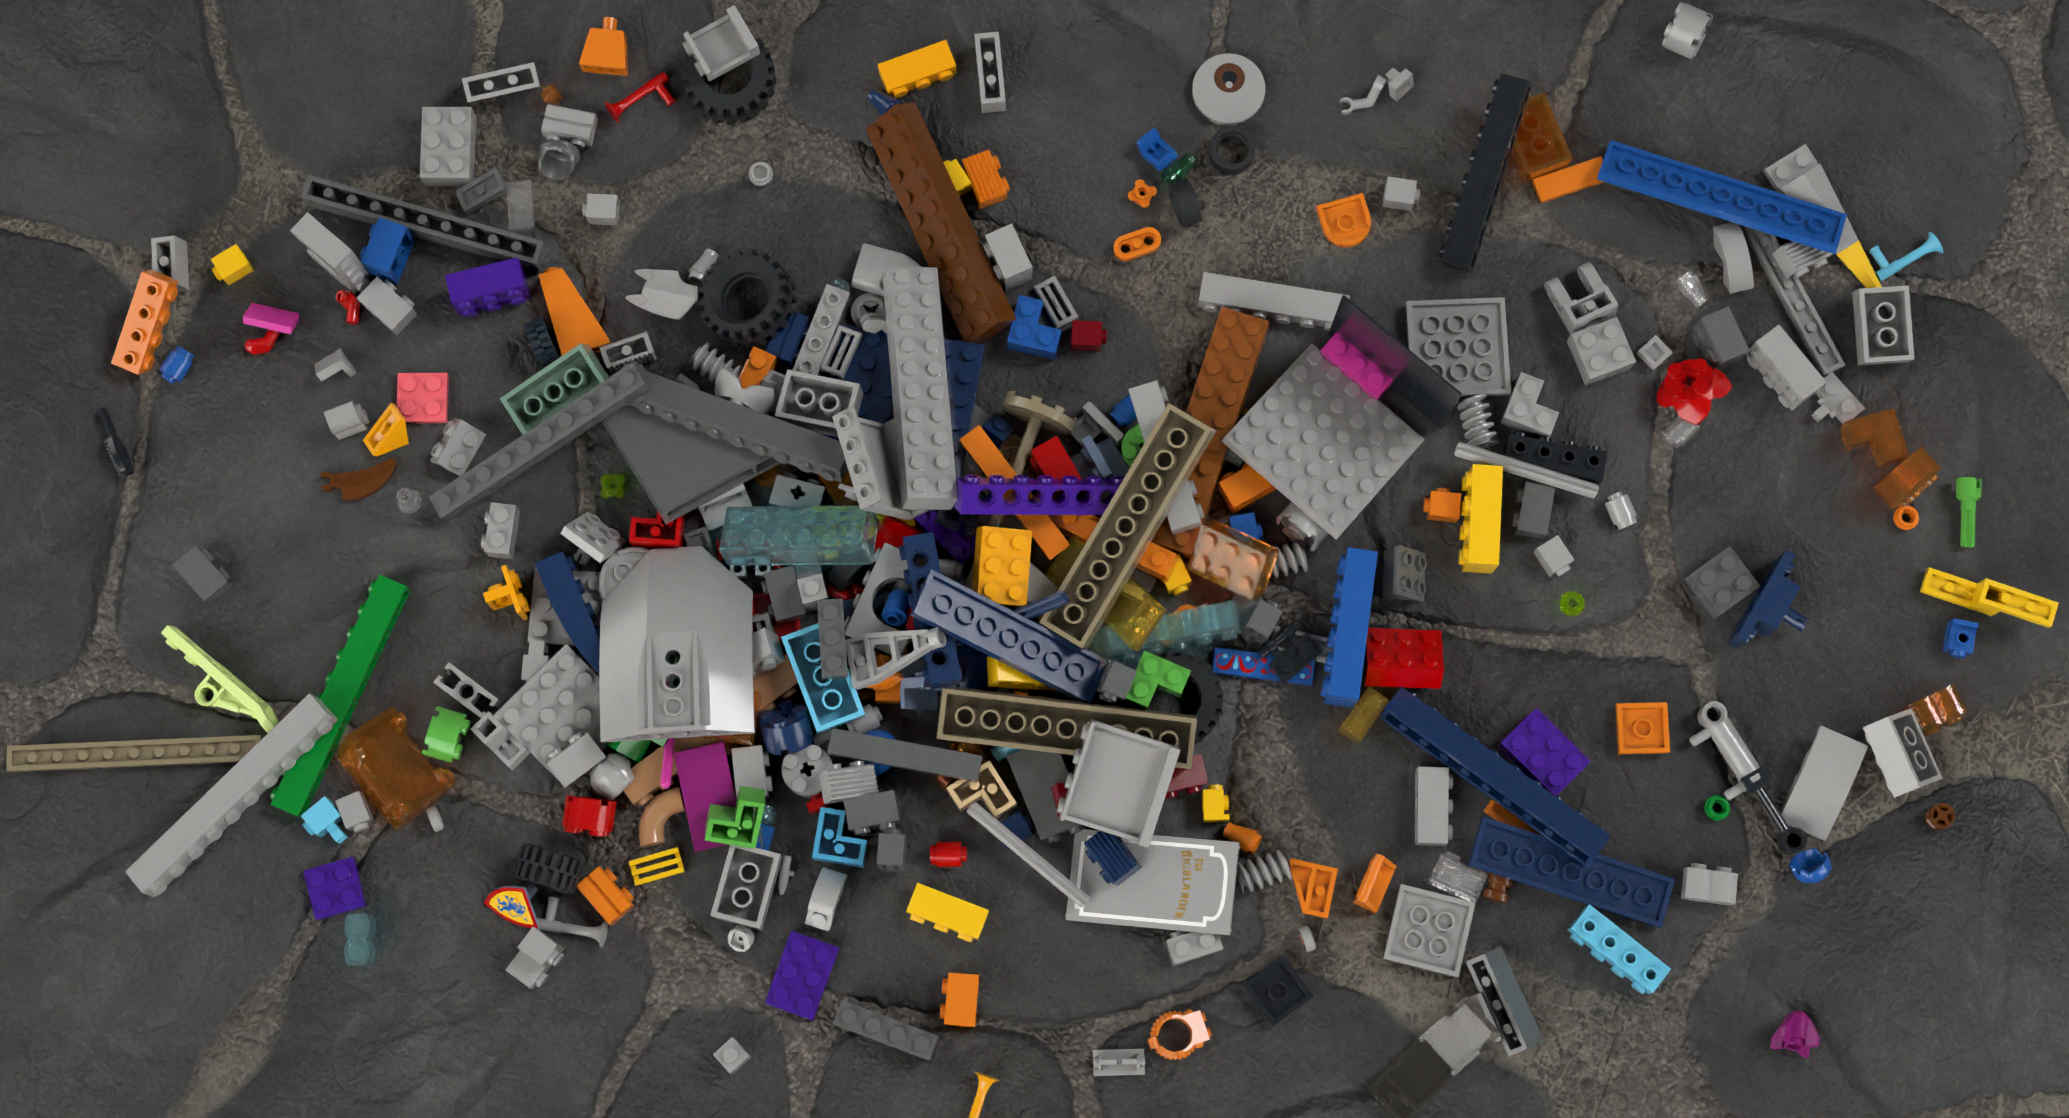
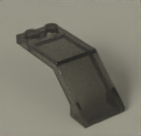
M1464 996L1420 1035L1365 1089L1392 1118H1412L1458 1072L1480 1053L1484 1052L1501 1033Z

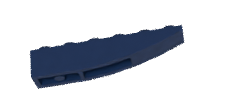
M562 551L536 562L537 571L562 626L579 652L599 674L600 625L595 626L592 617L595 616V612L591 603H585L582 594L586 593L581 579H575L573 571L577 569L572 557H566Z

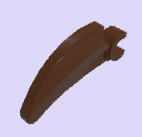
M389 458L378 465L358 471L338 474L322 472L320 477L322 479H330V483L321 486L323 492H331L335 488L341 489L343 501H353L368 497L379 491L391 479L396 470L397 462L395 459Z

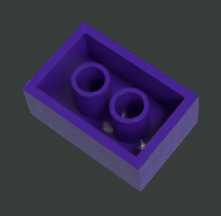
M518 257L445 275L451 303L460 316H475L478 314V311L486 309L488 311H496L501 309L502 305L510 303L512 305H520L525 303L527 299L532 298L525 269Z
M1537 707L1497 745L1527 777L1538 781L1552 795H1558L1591 762Z

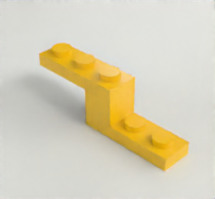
M1930 567L1926 569L1920 589L1921 593L1989 616L2003 612L2048 628L2053 624L2059 604L2058 602L1987 578L1979 583H1975Z

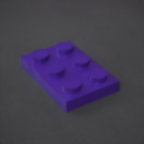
M791 931L765 1004L814 1021L840 948Z

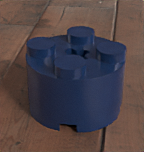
M786 699L779 702V706L770 710H763L758 714L765 747L769 753L782 755V750H789L790 754L796 753L812 744V737H815L808 708L805 705L794 703L792 699Z

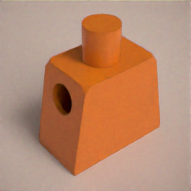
M604 17L602 29L590 28L579 61L582 72L628 76L627 38L624 31L617 30V19Z

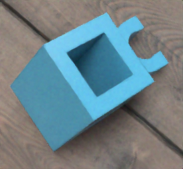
M326 796L301 815L305 821L302 824L303 827L312 836L316 834L323 837L329 832L332 838L339 844L348 838L338 826L342 821L338 808Z

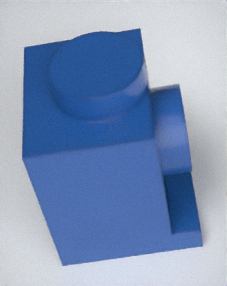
M1955 618L1948 621L1943 652H1948L1951 657L1964 659L1972 654L1976 629L1979 623ZM1959 635L1965 636L1964 643L1959 640Z

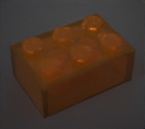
M1545 92L1529 98L1511 152V157L1522 183L1564 169L1569 166L1572 160L1571 153Z
M1214 519L1202 524L1187 570L1252 601L1264 595L1279 549Z

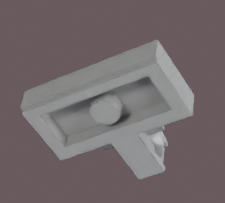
M1830 372L1824 378L1827 383L1815 393L1820 398L1817 402L1821 407L1811 416L1817 423L1827 414L1831 418L1836 416L1845 426L1865 408L1836 375Z

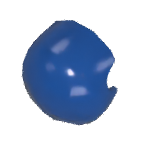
M1812 848L1796 854L1790 860V868L1796 879L1805 884L1818 883L1825 879L1832 869L1831 860L1827 853L1824 852V855H1822L1816 848Z

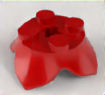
M1702 358L1689 359L1669 365L1667 368L1668 373L1659 387L1656 400L1661 407L1669 408L1673 406L1677 414L1684 421L1697 426L1709 414L1712 399L1722 398L1727 395L1732 389V385L1724 373L1708 365L1706 360Z

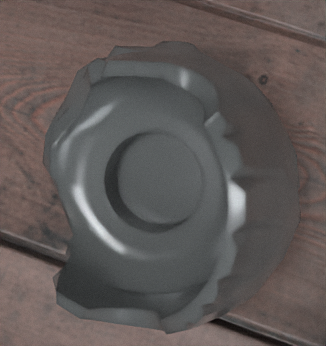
M565 140L548 141L540 145L539 172L553 180L567 179L569 174L574 171L580 159L579 150Z

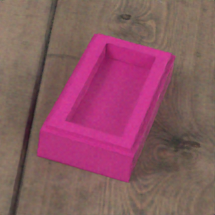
M251 303L243 315L244 324L291 334L299 322V313Z

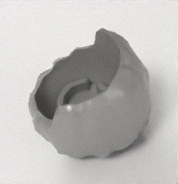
M617 752L610 753L592 767L590 783L597 793L609 800H614L634 780V775L630 768L631 764L627 757Z

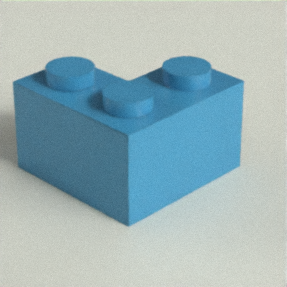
M820 807L812 858L816 861L864 868L868 842L864 839L844 836L847 819L844 810Z

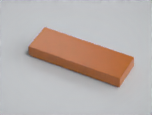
M1600 156L1533 179L1532 184L1540 204L1603 183L1604 181L1597 180L1603 162L1602 157Z

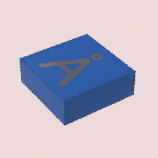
M760 825L756 848L770 850L775 827Z

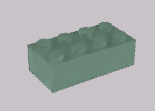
M580 343L501 397L500 400L523 435L608 379L609 376L591 347Z

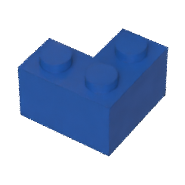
M1019 295L1014 313L1017 320L1011 325L1007 349L1055 360L1061 339V330L1039 324L1043 310V300Z

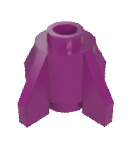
M1793 1011L1785 1016V1020L1772 1036L1770 1048L1773 1050L1784 1049L1785 1047L1791 1051H1798L1803 1058H1809L1810 1047H1819L1820 1036L1806 1013Z

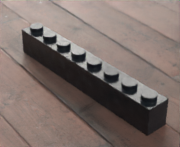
M1501 73L1500 79H1496L1492 89L1494 97L1492 103L1489 102L1485 110V117H1487L1485 125L1481 126L1478 131L1477 140L1479 143L1477 150H1473L1469 163L1472 165L1469 173L1464 175L1462 181L1464 190L1462 196H1458L1455 202L1454 211H1456L1454 220H1450L1447 227V234L1449 235L1446 244L1443 243L1440 248V262L1445 266L1473 273L1533 88L1529 80Z

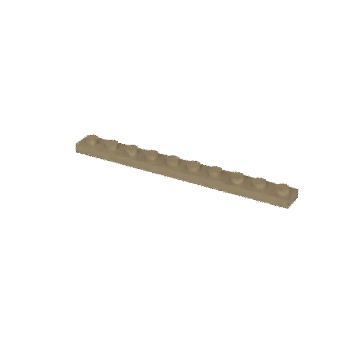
M248 735L7 746V771L25 772L239 762L259 743L263 736Z

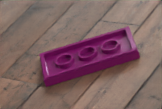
M721 741L674 752L694 851L697 852L728 845L705 841V826L710 804L734 808L736 806L724 742Z

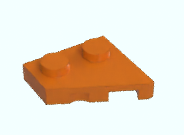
M1290 858L1288 863L1302 914L1328 919L1338 868Z

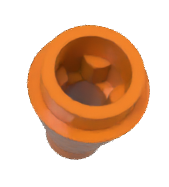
M1230 822L1225 827L1222 835L1231 842H1239L1241 850L1252 854L1255 853L1262 839V836L1257 834V830L1234 825Z

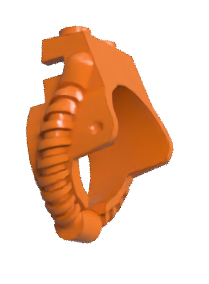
M1187 1009L1181 1013V1011L1176 1012V1010H1173V1012H1165L1159 1018H1156V1022H1153V1027L1150 1029L1151 1037L1147 1041L1150 1050L1155 1049L1156 1053L1160 1054L1159 1056H1163L1165 1059L1169 1058V1060H1181L1186 1058L1187 1055L1190 1056L1191 1052L1195 1051V1048H1202L1204 1042L1210 1040L1209 1037L1212 1034L1209 1027L1206 1028L1204 1022L1207 1020L1204 1012H1200V1010L1193 1012L1191 1009ZM1180 1020L1187 1025L1190 1030V1040L1185 1049L1172 1052L1159 1045L1157 1036L1164 1022Z

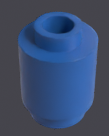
M176 346L175 350L170 351L159 369L162 372L161 377L172 384L175 381L181 383L193 364L192 359L194 355Z
M1130 393L1112 407L1113 411L1109 413L1110 418L1120 429L1125 426L1128 427L1136 421L1137 416Z
M895 589L887 596L882 611V618L887 624L901 626L906 622L910 610L909 593L907 591Z

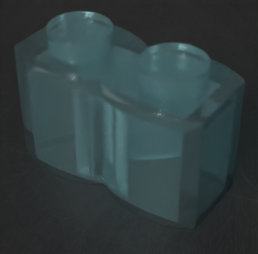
M367 913L348 914L344 924L345 935L348 939L344 948L345 961L351 967H372L376 954L372 942L376 931L375 920L372 915Z

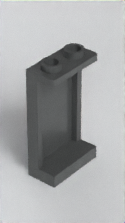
M1022 749L1006 756L1041 843L1047 841V844H1051L1061 840V834L1070 831L1071 835L1085 830L1084 825L1065 819L1062 821L1057 815L1051 787L1055 784L1066 782L1068 771L1059 753Z

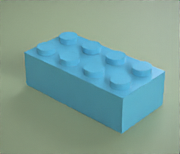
M818 623L781 637L817 734L865 717L857 691L853 688L848 668V678L822 680Z

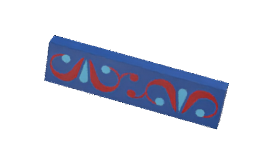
M1215 648L1212 669L1215 674L1282 682L1268 667L1275 659L1271 654L1262 659L1255 652ZM1315 660L1288 683L1312 686Z

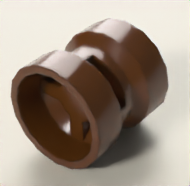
M1488 873L1486 880L1490 885H1487V888L1483 890L1482 897L1490 901L1506 904L1508 900L1506 888L1511 887L1513 880Z

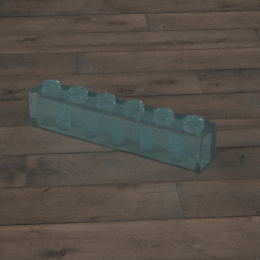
M1232 600L1100 627L1089 648L1091 652L1106 659V664L1114 661V659L1122 657L1124 660L1139 658L1138 654L1144 651L1155 655L1163 653V649L1170 647L1173 650H1182L1188 648L1187 644L1197 642V645L1210 644L1212 639L1222 637V640H1231L1237 638V634L1243 632L1237 603Z

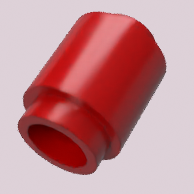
M961 841L937 842L936 845H930L931 865H937V867H962V863L967 862V847L962 846Z

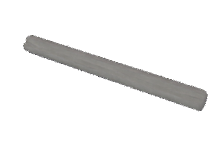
M1459 442L1455 448L1454 455L1483 465L1503 466V471L1589 498H1595L1598 493L1599 486L1595 483Z
M973 802L968 807L967 813L1078 906L1083 907L1088 902L1089 896L979 804Z

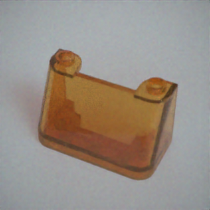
M391 706L345 736L338 751V758L343 767L393 828L401 830L451 790L456 782L448 769H443L442 767L434 769L405 734L406 717L402 712L397 711Z

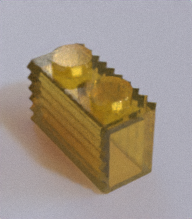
M1368 687L1338 731L1354 743H1360L1389 703L1388 699L1372 687Z

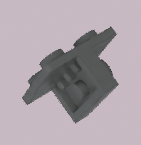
M1395 545L1394 550H1384L1382 600L1424 602V594L1426 592L1425 569L1427 567L1425 553L1402 545Z

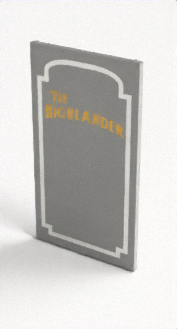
M1085 829L1074 834L1070 881L1087 894L1089 900L1083 907H1080L1068 897L1065 915L1067 921L1219 935L1231 934L1238 853L1240 849L1239 842L1153 835L1149 848L1139 845L1138 842L1121 837L1142 868L1119 886H1116L1112 882L1108 884L1099 873L1102 870L1097 862L1093 864L1085 854V851L1088 849L1084 842L1099 832V830Z

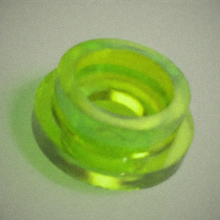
M1569 591L1560 598L1559 606L1565 615L1577 616L1583 611L1585 601L1578 592ZM1570 599L1575 600L1577 606L1574 608L1570 607L1568 601Z

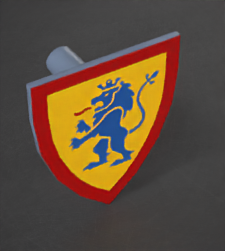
M530 884L527 888L521 886L496 888L484 901V904L509 922L527 928H540L530 901L538 891L535 885Z

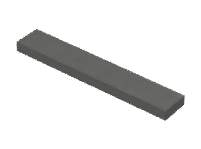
M834 728L831 731L827 751L828 755L978 782L982 763V756Z

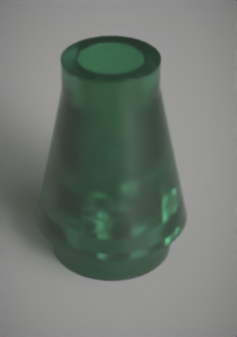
M1185 153L1181 158L1163 169L1161 174L1162 180L1168 185L1169 183L1186 178L1192 167L1196 164L1195 158L1191 154Z

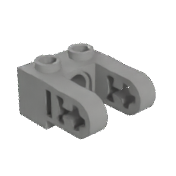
M1590 262L1577 267L1578 276L1589 294L1587 297L1578 301L1576 299L1572 301L1557 277L1544 283L1545 291L1570 335L1616 317L1617 301L1608 286L1604 285Z

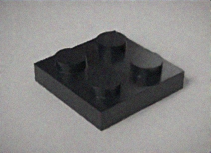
M1284 955L1280 956L1242 985L1272 1027L1314 996Z

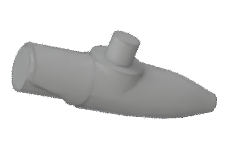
M783 855L778 883L780 895L784 894L789 877L794 876V871L790 869L791 856Z

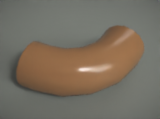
M680 787L658 794L645 807L639 821L640 847H650L665 842L664 825L670 816L685 811Z

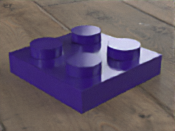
M354 857L303 871L315 920L367 907Z

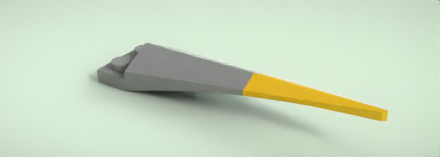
M1806 144L1763 170L1776 192L1845 213L1821 164H1818ZM1846 217L1835 254L1865 288L1882 287Z

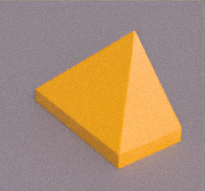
M390 403L363 439V442L373 456L377 457L409 444L405 418L393 403Z

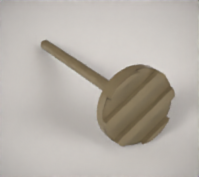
M1008 391L1002 408L1014 417L1028 423L1011 466L1017 475H1022L1039 429L1042 428L1051 432L1069 435L1073 431L1077 418H1070L1063 414L1065 409L1061 406L1049 407L1042 404V398L1032 395L1029 398L1015 396L1016 391ZM992 514L988 526L1001 528L1006 514ZM974 562L964 585L971 590Z

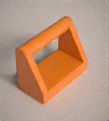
M1376 853L1372 856L1353 903L1377 913L1397 866L1380 854Z

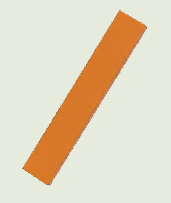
M980 425L959 439L961 445L986 478H989L990 475H1001L1008 479H1014V476L1017 475ZM1013 489L1007 490L1003 495V499L1009 498L1013 493ZM1029 492L1028 499L1034 498L1031 492ZM1014 514L1026 530L1032 531L1033 540L1049 561L1070 546L1048 515Z

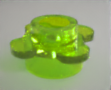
M604 474L601 476L602 490L600 495L603 498L607 499L609 496L622 498L625 495L623 490L625 477L622 474Z

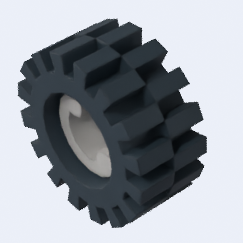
M542 317L523 324L540 365L559 358Z

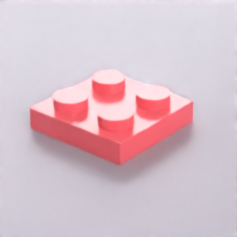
M398 373L397 408L405 418L406 424L448 423V373Z

